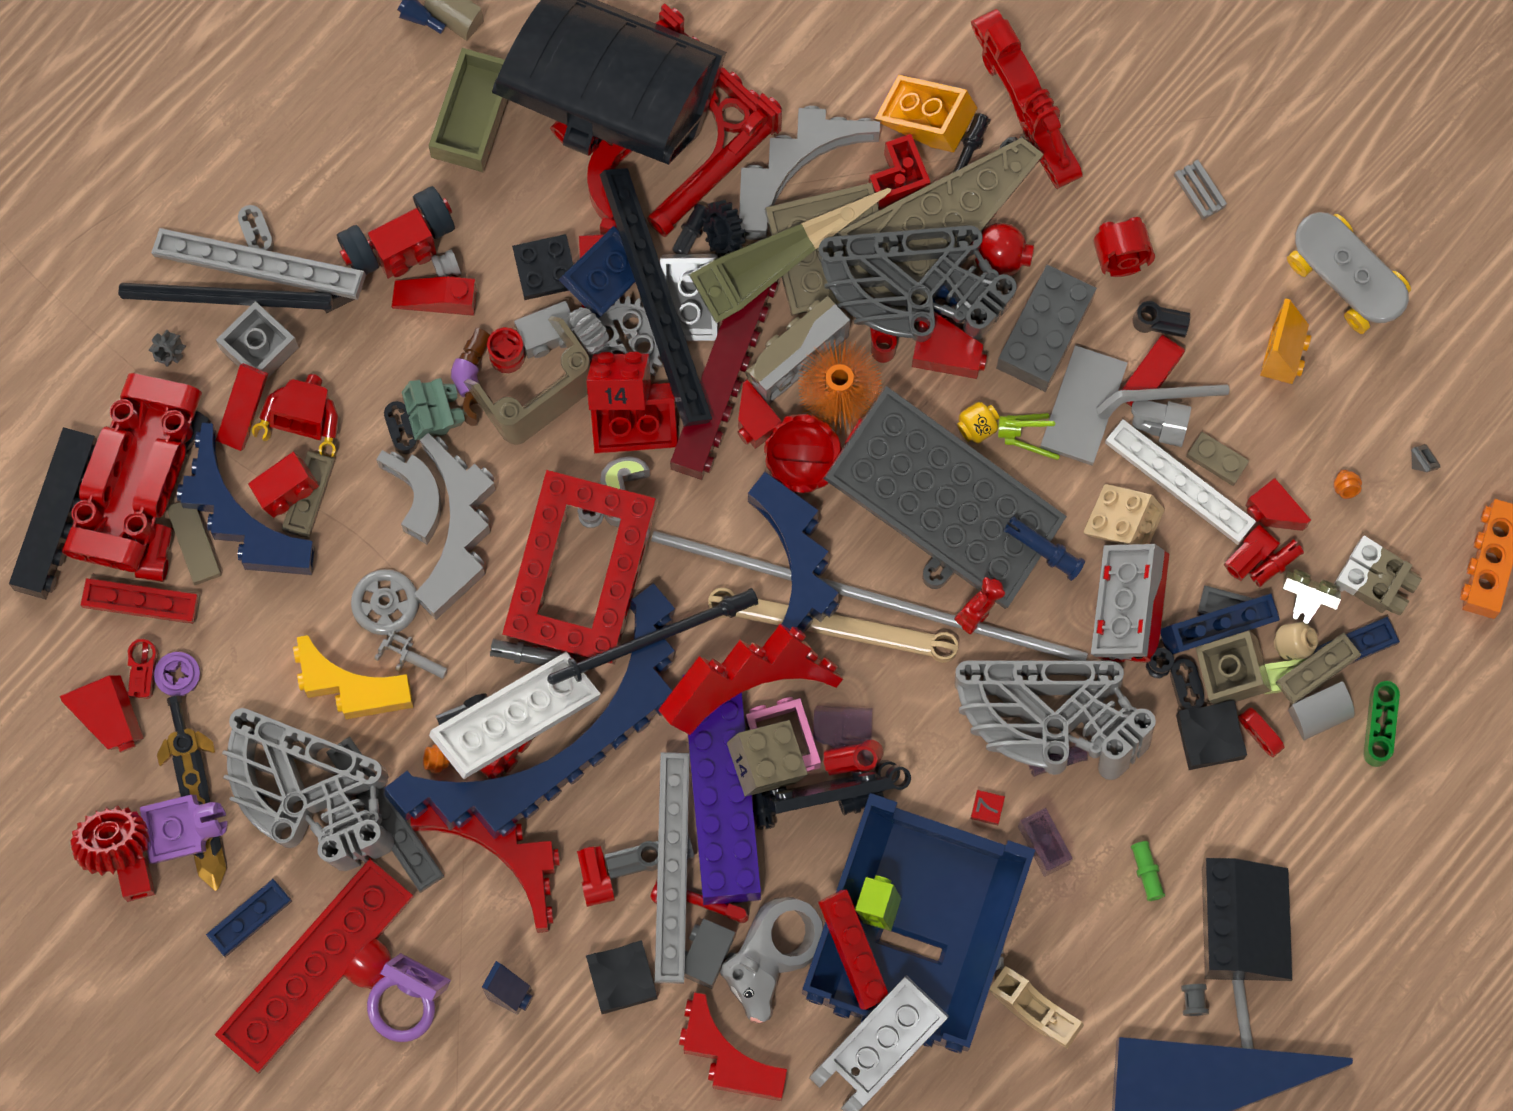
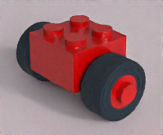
M433 186L416 193L413 196L416 208L368 232L369 240L366 239L357 225H353L347 230L338 233L337 239L342 248L339 253L345 265H350L352 269L362 270L367 275L379 268V262L386 277L389 279L393 276L400 277L409 270L408 268L416 264L423 265L429 262L431 257L437 254L433 238L438 239L455 230L454 222L450 215L452 209L446 198L442 199Z

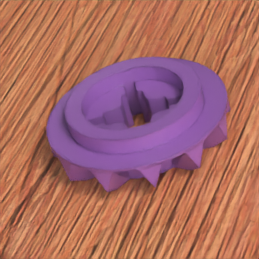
M172 652L163 656L158 661L154 671V679L158 688L171 697L185 696L190 691H194L195 686L200 681V668L195 659L189 654ZM180 666L181 672L187 677L179 678L175 684L173 676L169 675V673L176 672Z

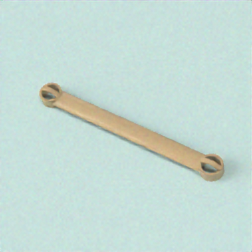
M727 588L715 589L709 596V609L713 607L712 602L720 603L722 601V597L717 595L725 594L732 597L736 594ZM758 599V605L737 612L735 616L779 625L782 624L789 605ZM835 614L830 618L826 616L822 622L812 616L813 622L806 630L808 632L928 655L940 663H947L953 660L958 651L956 638L947 632L935 635ZM947 639V640H949L951 643L942 642V641H937V640ZM933 647H943L954 652L950 656L942 657L935 653Z

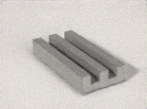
M1199 160L1194 161L1190 166H1185L1183 170L1175 172L1174 177L1202 220L1226 207V201ZM1193 171H1196L1217 205L1214 204ZM1188 175L1196 190L1209 207V210H1205L1184 176Z

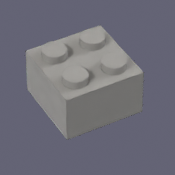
M256 301L216 339L220 350L238 367L245 363L269 373L267 379L299 348L295 337Z

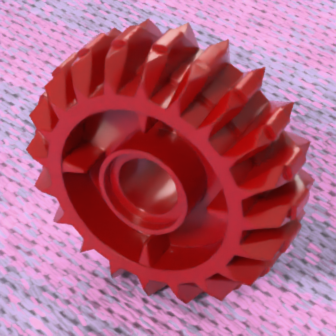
M116 806L113 810L106 807L105 811L98 812L95 810V815L85 816V822L77 823V829L72 831L73 836L70 840L73 857L77 860L79 866L83 870H89L91 874L99 872L103 876L109 871L113 875L116 870L122 869L125 871V867L128 865L135 866V859H142L143 852L148 850L150 835L146 822L143 821V818L137 811L132 812L129 807L122 810L119 806Z

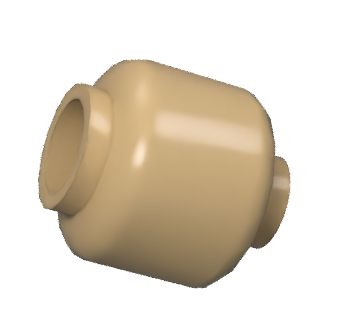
M1304 622L1281 626L1277 630L1274 639L1276 651L1283 659L1288 661L1305 659L1312 656L1318 645V637L1315 630Z

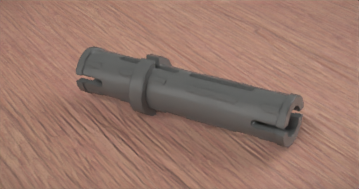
M493 638L490 657L515 660L514 663L516 664L526 662L544 665L565 652L524 645L522 641H518L517 644ZM568 653L570 657L576 660L577 654Z

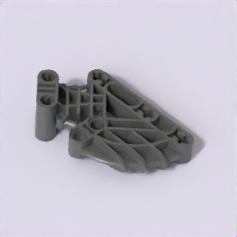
M975 226L835 236L825 238L819 245L818 258L828 282L824 284L825 289L832 290L840 302L837 304L839 309L847 310L856 318L854 324L867 325L882 333L912 338L917 342L927 341L933 334L935 325L933 308L941 311V314L953 318L956 323L964 321L963 331L976 340L982 339L993 327L994 322L999 320L1000 315L1002 316L1010 307L1017 288L1016 282L1011 276L999 275L996 270L992 269L987 259L984 260L979 252L982 243V233ZM966 236H970L971 241H974L972 246H968L967 241H965ZM954 237H957V240H956V243L958 242L957 248H954V242H955V238H954ZM944 238L949 243V246L944 249L912 251L906 246V243L911 240ZM898 241H902L901 252H898ZM883 243H888L890 252L886 253L884 251V248H882ZM843 246H846V257H843ZM827 248L833 249V252H835L834 257H829ZM975 255L980 262L978 265L983 271L981 277L974 274L976 270L974 266L968 271L960 268L969 256ZM938 259L919 283L894 264L895 262ZM859 265L873 277L854 279L848 266ZM885 286L897 297L873 299L862 288ZM944 286L949 291L946 298L947 302L949 303L954 298L958 303L955 308L947 305L941 306L933 302V298ZM916 294H921L926 298L927 302L923 305H916L912 302L911 298ZM906 306V311H901L890 307ZM923 321L927 323L929 330L920 333L916 331L914 324Z

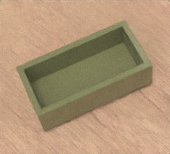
M465 48L461 49L428 145L431 158L480 172L484 171L507 103V99L492 93L493 85L505 61L504 59Z

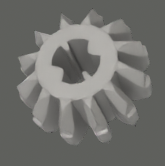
M580 307L571 312L564 320L588 355L591 356L595 352L598 353L608 343L609 336L606 328L589 309Z

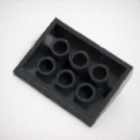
M1206 858L1202 866L1205 979L1292 981L1288 868L1235 858Z

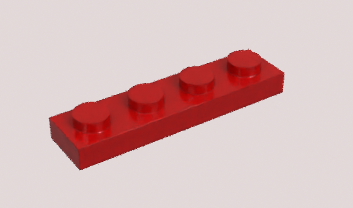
M86 578L81 607L194 624L199 597L197 594Z
M841 890L818 901L859 1006L861 1009L866 1010L880 1003L888 995V991L847 890Z

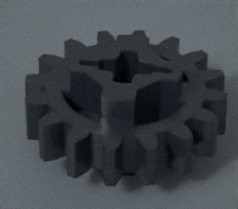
M726 200L709 203L708 208L704 209L706 217H702V220L704 222L703 231L707 234L705 241L709 242L710 251H715V254L721 257L743 248L741 244L746 242L744 239L745 229L741 228L740 224L743 220L739 218L738 210H732V203H727Z

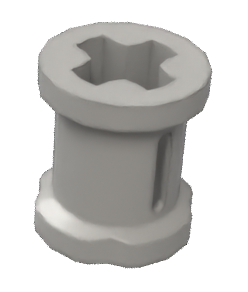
M577 509L580 523L587 528H595L603 521L604 514L595 512V516L591 517L590 514H586V511Z

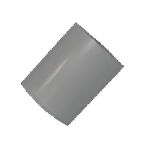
M1343 681L1292 704L1288 710L1303 741L1354 718L1355 715L1351 697Z

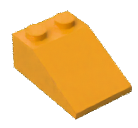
M898 75L875 120L901 134H911L914 140L931 148L954 153L978 108L966 89Z
M1284 299L1273 323L1260 376L1292 384L1296 376L1301 377L1305 361L1300 359L1302 351H1307L1309 348L1311 335L1307 334L1309 324L1289 299Z

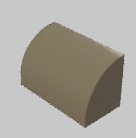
M426 0L424 7L432 14V17L444 23L446 27L466 41L484 22L482 8L470 0Z

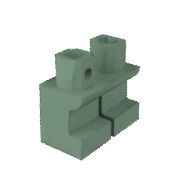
M441 378L428 383L414 380L409 381L401 392L407 414L410 415L409 421L415 440L422 439L427 433L432 437L446 435L451 428L461 426L465 421L463 410L461 408L450 409L448 402H454L457 399L455 384H443Z

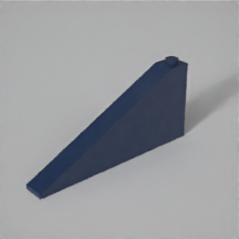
M1119 1037L1116 1040L1112 1111H1236L1345 1069L1353 1064V1058Z

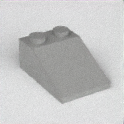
M663 254L660 258L661 268L686 341H715L717 337L718 323H715L688 274L718 258V254Z

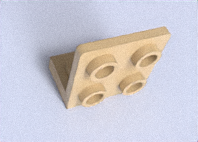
M1105 484L1084 529V533L1087 536L1123 545L1150 544L1165 509L1152 494Z

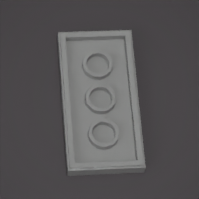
M1075 345L1049 421H1055L1056 424L1055 426H1047L1040 448L1093 466L1109 419L1099 418L1096 409L1114 393L1118 392L1127 362Z

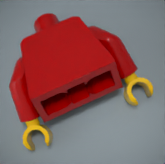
M309 374L305 382L292 379L288 381L285 387H281L269 394L259 416L261 422L255 424L252 428L253 436L257 437L259 430L264 428L265 433L262 440L268 441L271 437V430L268 427L269 422L271 428L321 441L323 436L325 439L319 446V452L322 456L323 448L331 446L333 448L331 457L333 458L336 455L333 438H336L338 414L334 402L328 398V390L325 387H321L322 379L315 374Z

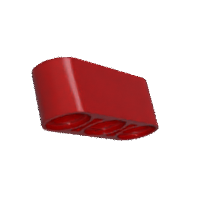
M1162 334L1122 390L1159 389L1180 361L1186 349ZM1134 401L1126 402V404L1132 407Z

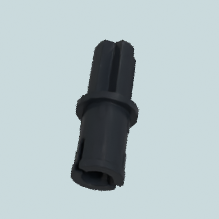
M696 204L687 222L681 225L682 231L672 248L674 253L688 254L696 238L701 236L700 231L704 225L702 217H706L704 212L705 206Z

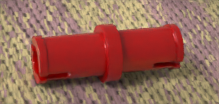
M1292 539L1290 543L1276 554L1271 553L1268 555L1267 561L1249 573L1250 578L1253 582L1257 581L1256 585L1258 587H1262L1264 583L1277 573L1282 574L1286 570L1285 567L1300 555H1303L1302 547L1300 545L1296 546L1297 542Z

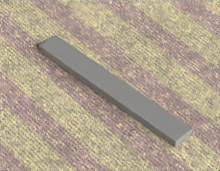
M159 228L151 252L154 257L356 300L359 298L366 276L362 270Z
M661 752L655 983L684 984L689 753Z

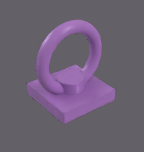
M400 953L384 965L381 975L385 977L380 979L370 991L367 1001V1012L371 1024L383 1037L396 1042H408L421 1037L429 1029L435 1015L434 999L447 990L451 980ZM397 985L405 994L416 998L421 997L423 1016L419 1023L409 1030L393 1029L381 1018L379 1000L383 992L391 986Z

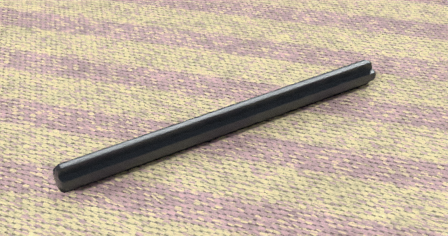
M120 283L118 290L120 298L133 300L251 306L256 301L260 306L321 310H330L333 307V297L330 293Z

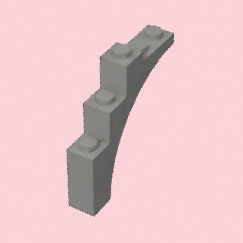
M817 106L798 108L797 139H792L787 135L770 138L769 169L759 165L741 168L739 218L743 220L740 225L741 228L745 229L744 239L762 240L767 237L768 221L764 209L775 205L786 184L802 167L818 156L839 147L855 143L879 142L880 121H874L871 118H861L855 121L847 120L844 117H833L831 120L825 119L826 109H820Z
M427 433L420 439L424 451L436 464L446 484L449 495L450 522L448 537L440 560L429 578L415 592V597L419 604L437 620L485 575L484 568L482 567L485 564L484 561L474 551L471 554L469 552L490 533L488 525L490 520L480 509L476 512L474 510L492 495L496 489L493 482L495 478L485 467L480 469L474 464L466 471L468 467L464 461L457 455L453 458L446 451L449 448L440 437L437 436L434 439Z

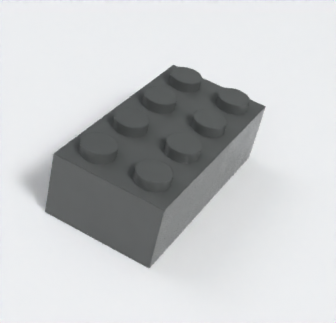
M1046 265L998 358L996 369L1046 392L1094 299L1097 288L1052 266Z

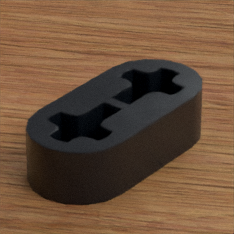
M394 401L385 407L384 418L396 451L401 454H410L417 448L418 440L414 439L409 421L410 415L407 414L405 404ZM398 409L400 413L404 412L401 415L403 424L397 425L395 418L391 417L393 416V410ZM405 430L406 436L413 438L409 440L408 446L398 443L401 441V431Z
M1177 660L1170 671L1177 703L1181 710L1201 708L1204 703V693L1197 668L1191 660ZM1180 666H1183L1185 670H1190L1187 676L1188 683L1186 684L1183 676L1176 674ZM1188 688L1192 697L1198 698L1194 706H1191L1190 702H1184L1188 694Z

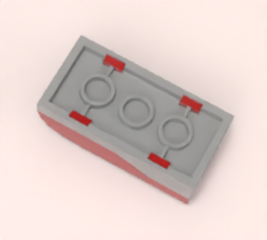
M1156 544L1104 545L1091 648L1093 656L1103 661H1114L1117 663H1122L1125 660L1142 663L1151 661V656L1156 652L1160 639L1170 555Z

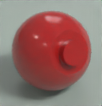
M995 223L983 229L979 252L999 275L1012 276L1022 266L1030 267L1034 245L1026 244L1024 235L1019 229L1006 223ZM975 256V262L977 266L980 268V266L978 265L980 262Z

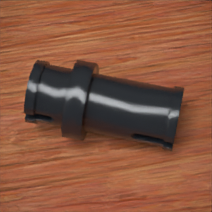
M770 791L753 795L755 806L753 815L759 830H763V826H765V829L775 827L773 817L776 813L764 807L762 795L769 794Z
M882 791L872 793L884 797ZM869 794L839 800L838 803L842 814L845 816L851 812L855 814L860 813L861 809L866 806Z

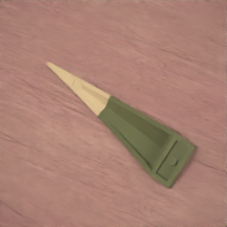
M886 188L713 259L689 273L688 275L715 323L741 310L816 250L822 240L834 236L890 193L891 189Z

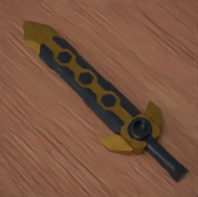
M181 696L167 698V703L170 706L175 732L171 733L167 740L164 739L157 753L159 766L165 764L173 755L172 760L180 796L197 795L199 805L210 803L209 787L199 748L215 753L213 741L199 731L196 733L190 728L186 729ZM219 836L209 838L206 841V852L194 854L198 876L215 891L219 889L227 869Z

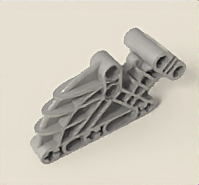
M963 661L956 668L955 687L958 690L962 705L959 707V713L966 715L973 726L970 729L971 734L981 736L988 743L986 745V750L1002 753L1018 762L1042 767L1047 773L1057 775L1062 773L1067 767L1069 741L1076 744V747L1087 751L1090 757L1098 758L1100 756L1098 764L1100 775L1105 779L1114 780L1119 778L1129 768L1130 763L1132 765L1135 763L1136 756L1140 758L1151 745L1156 722L1155 716L1147 709L1132 707L1127 697L1123 696L1120 689L1124 671L1117 662ZM981 675H984L983 681H980ZM1038 675H1041L1040 681H1037ZM1082 675L1087 677L1088 680L1052 681L1047 676ZM1095 675H1098L1097 681H1094ZM965 676H970L971 680H966ZM1022 676H1027V680H1023ZM1108 676H1112V681L1108 680ZM1116 694L1122 709L1120 711L1115 710L1114 701H1110L1107 705L1102 702L1109 695ZM986 695H996L1004 703H989ZM1036 695L1073 696L1054 712ZM1001 717H1020L1027 724H1007ZM1082 722L1084 724L1083 737L1086 738L1091 735L1092 739L1089 742L1081 737L1079 739L1073 737L1069 733ZM1056 727L1060 729L1061 733L1054 735L1049 733L1048 729ZM1058 754L1062 760L1052 761L1048 756Z
M240 708L231 714L229 723L232 730L228 742V750H223L222 752L223 755L227 756L228 775H224L223 779L230 782L234 795L229 800L239 805L244 815L257 829L285 848H294L300 844L308 825H310V829L318 838V854L320 858L339 871L344 872L361 866L359 859L366 863L369 860L367 855L377 859L391 852L395 843L394 837L389 831L380 826L382 817L379 814V799H376V790L381 789L388 782V771L384 766L374 759L251 710ZM250 721L256 726L255 730L246 725L242 726V723ZM300 741L306 746V750L299 746H292V743ZM257 743L263 745L271 768L254 761ZM322 748H329L352 757V764L347 770H339L317 761L316 756ZM294 758L335 774V776L305 788ZM364 768L370 772L376 771L377 775L375 777H368L362 772V769ZM255 769L275 777L281 796L259 787ZM370 789L369 811L364 810L360 812V809L366 805L360 799L352 800L351 797ZM265 797L281 803L278 812L271 807ZM303 800L302 810L294 813V804ZM327 808L328 811L321 814V820L329 823V825L322 828L318 822H314L312 816L314 813ZM286 827H291L290 837L282 840V831Z

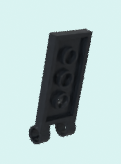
M882 760L876 765L875 770L871 772L852 771V776L788 790L785 786L769 790L770 793L762 795L764 807L779 814L889 789L903 790L909 786L911 774L906 768L894 762ZM885 765H892V766L887 770L885 776L882 777V776H881V770H882V768H883ZM900 770H902L905 774L904 781L899 785H894L893 783L899 779Z

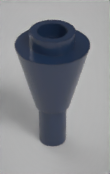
M402 0L397 9L400 12V19L428 26L439 34H442L446 27L444 23L432 17V14L418 0Z

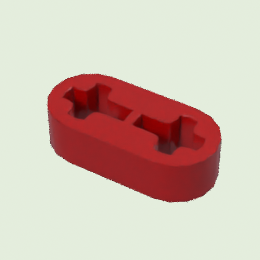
M1247 708L1238 716L1242 726L1269 756L1275 757L1285 748L1278 735L1253 708Z

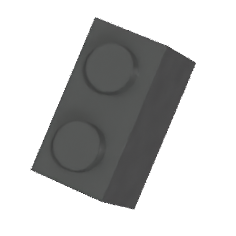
M704 918L701 925L695 924L689 940L693 941L689 952L685 950L684 977L712 989L720 973L721 965L724 963L735 939V932Z

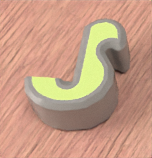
M621 457L609 462L602 470L600 484L625 490L624 482L650 477V470L646 462L636 457ZM604 515L610 525L619 527L620 518H609Z

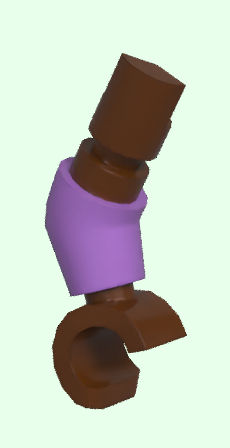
M476 328L471 340H467L463 349L465 353H461L459 359H455L451 369V379L461 397H465L462 410L465 422L470 426H477L478 415L471 411L470 406L479 403L466 387L464 381L470 379L479 383L477 374L480 361L478 358H482L490 336L488 332L480 328Z

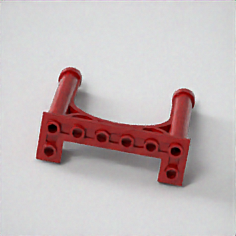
M664 3L661 6L659 21L656 24L690 37L684 32L683 15L676 8L671 9ZM723 67L721 68L708 106L715 119L718 131L713 153L705 163L647 217L650 225L663 237H667L674 230L673 226L769 134L773 135L776 133L778 135L781 132L782 107L773 97L768 98L763 93L758 95L752 89L750 91L742 85V80L734 72L729 73ZM718 86L731 97L721 101L719 106L716 104L719 102V98L716 95V88ZM728 107H735L744 115V119L739 124H731L723 121L722 112ZM556 121L550 129L563 144L567 125ZM725 131L739 133L724 147Z

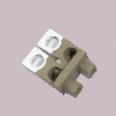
M1363 536L1357 543L1334 584L1337 585L1336 589L1339 591H1346L1381 613L1388 610L1401 615L1409 600L1397 594V591L1402 587L1413 594L1422 578L1410 570L1412 564L1403 561L1376 542Z

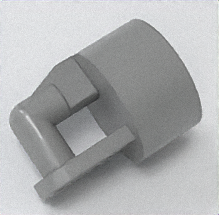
M1148 400L1133 402L1131 412L1134 415L1132 421L1134 428L1158 436L1161 443L1182 447L1191 406L1169 401L1167 405Z

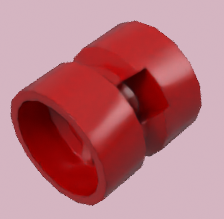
M507 327L496 329L491 333L487 341L491 365L501 373L509 374L516 372L525 361L522 337L516 330Z

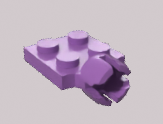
M197 795L183 796L140 807L141 817L146 822L150 835L147 850L149 864L206 852V841L209 838L221 836L227 831L228 821L219 823L218 820H214L226 816L223 806L217 802L199 805Z

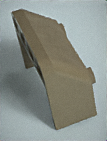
M551 316L548 321L568 348L561 356V366L566 374L524 406L512 397H503L493 404L478 382L470 379L464 381L466 387L503 439L511 444L518 445L524 443L588 395L586 380L591 365L590 359L562 318Z

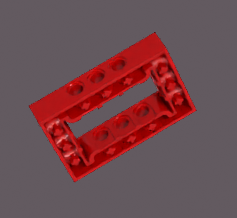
M546 470L502 635L587 658L619 646L658 500L653 497ZM566 505L577 507L583 511L589 510L604 514L609 518L616 517L621 519L592 629L537 614L542 609L545 601L543 594L548 577L551 578L552 575L550 567L555 550L559 548L557 541L562 523H565L567 519ZM616 659L608 663L615 665Z

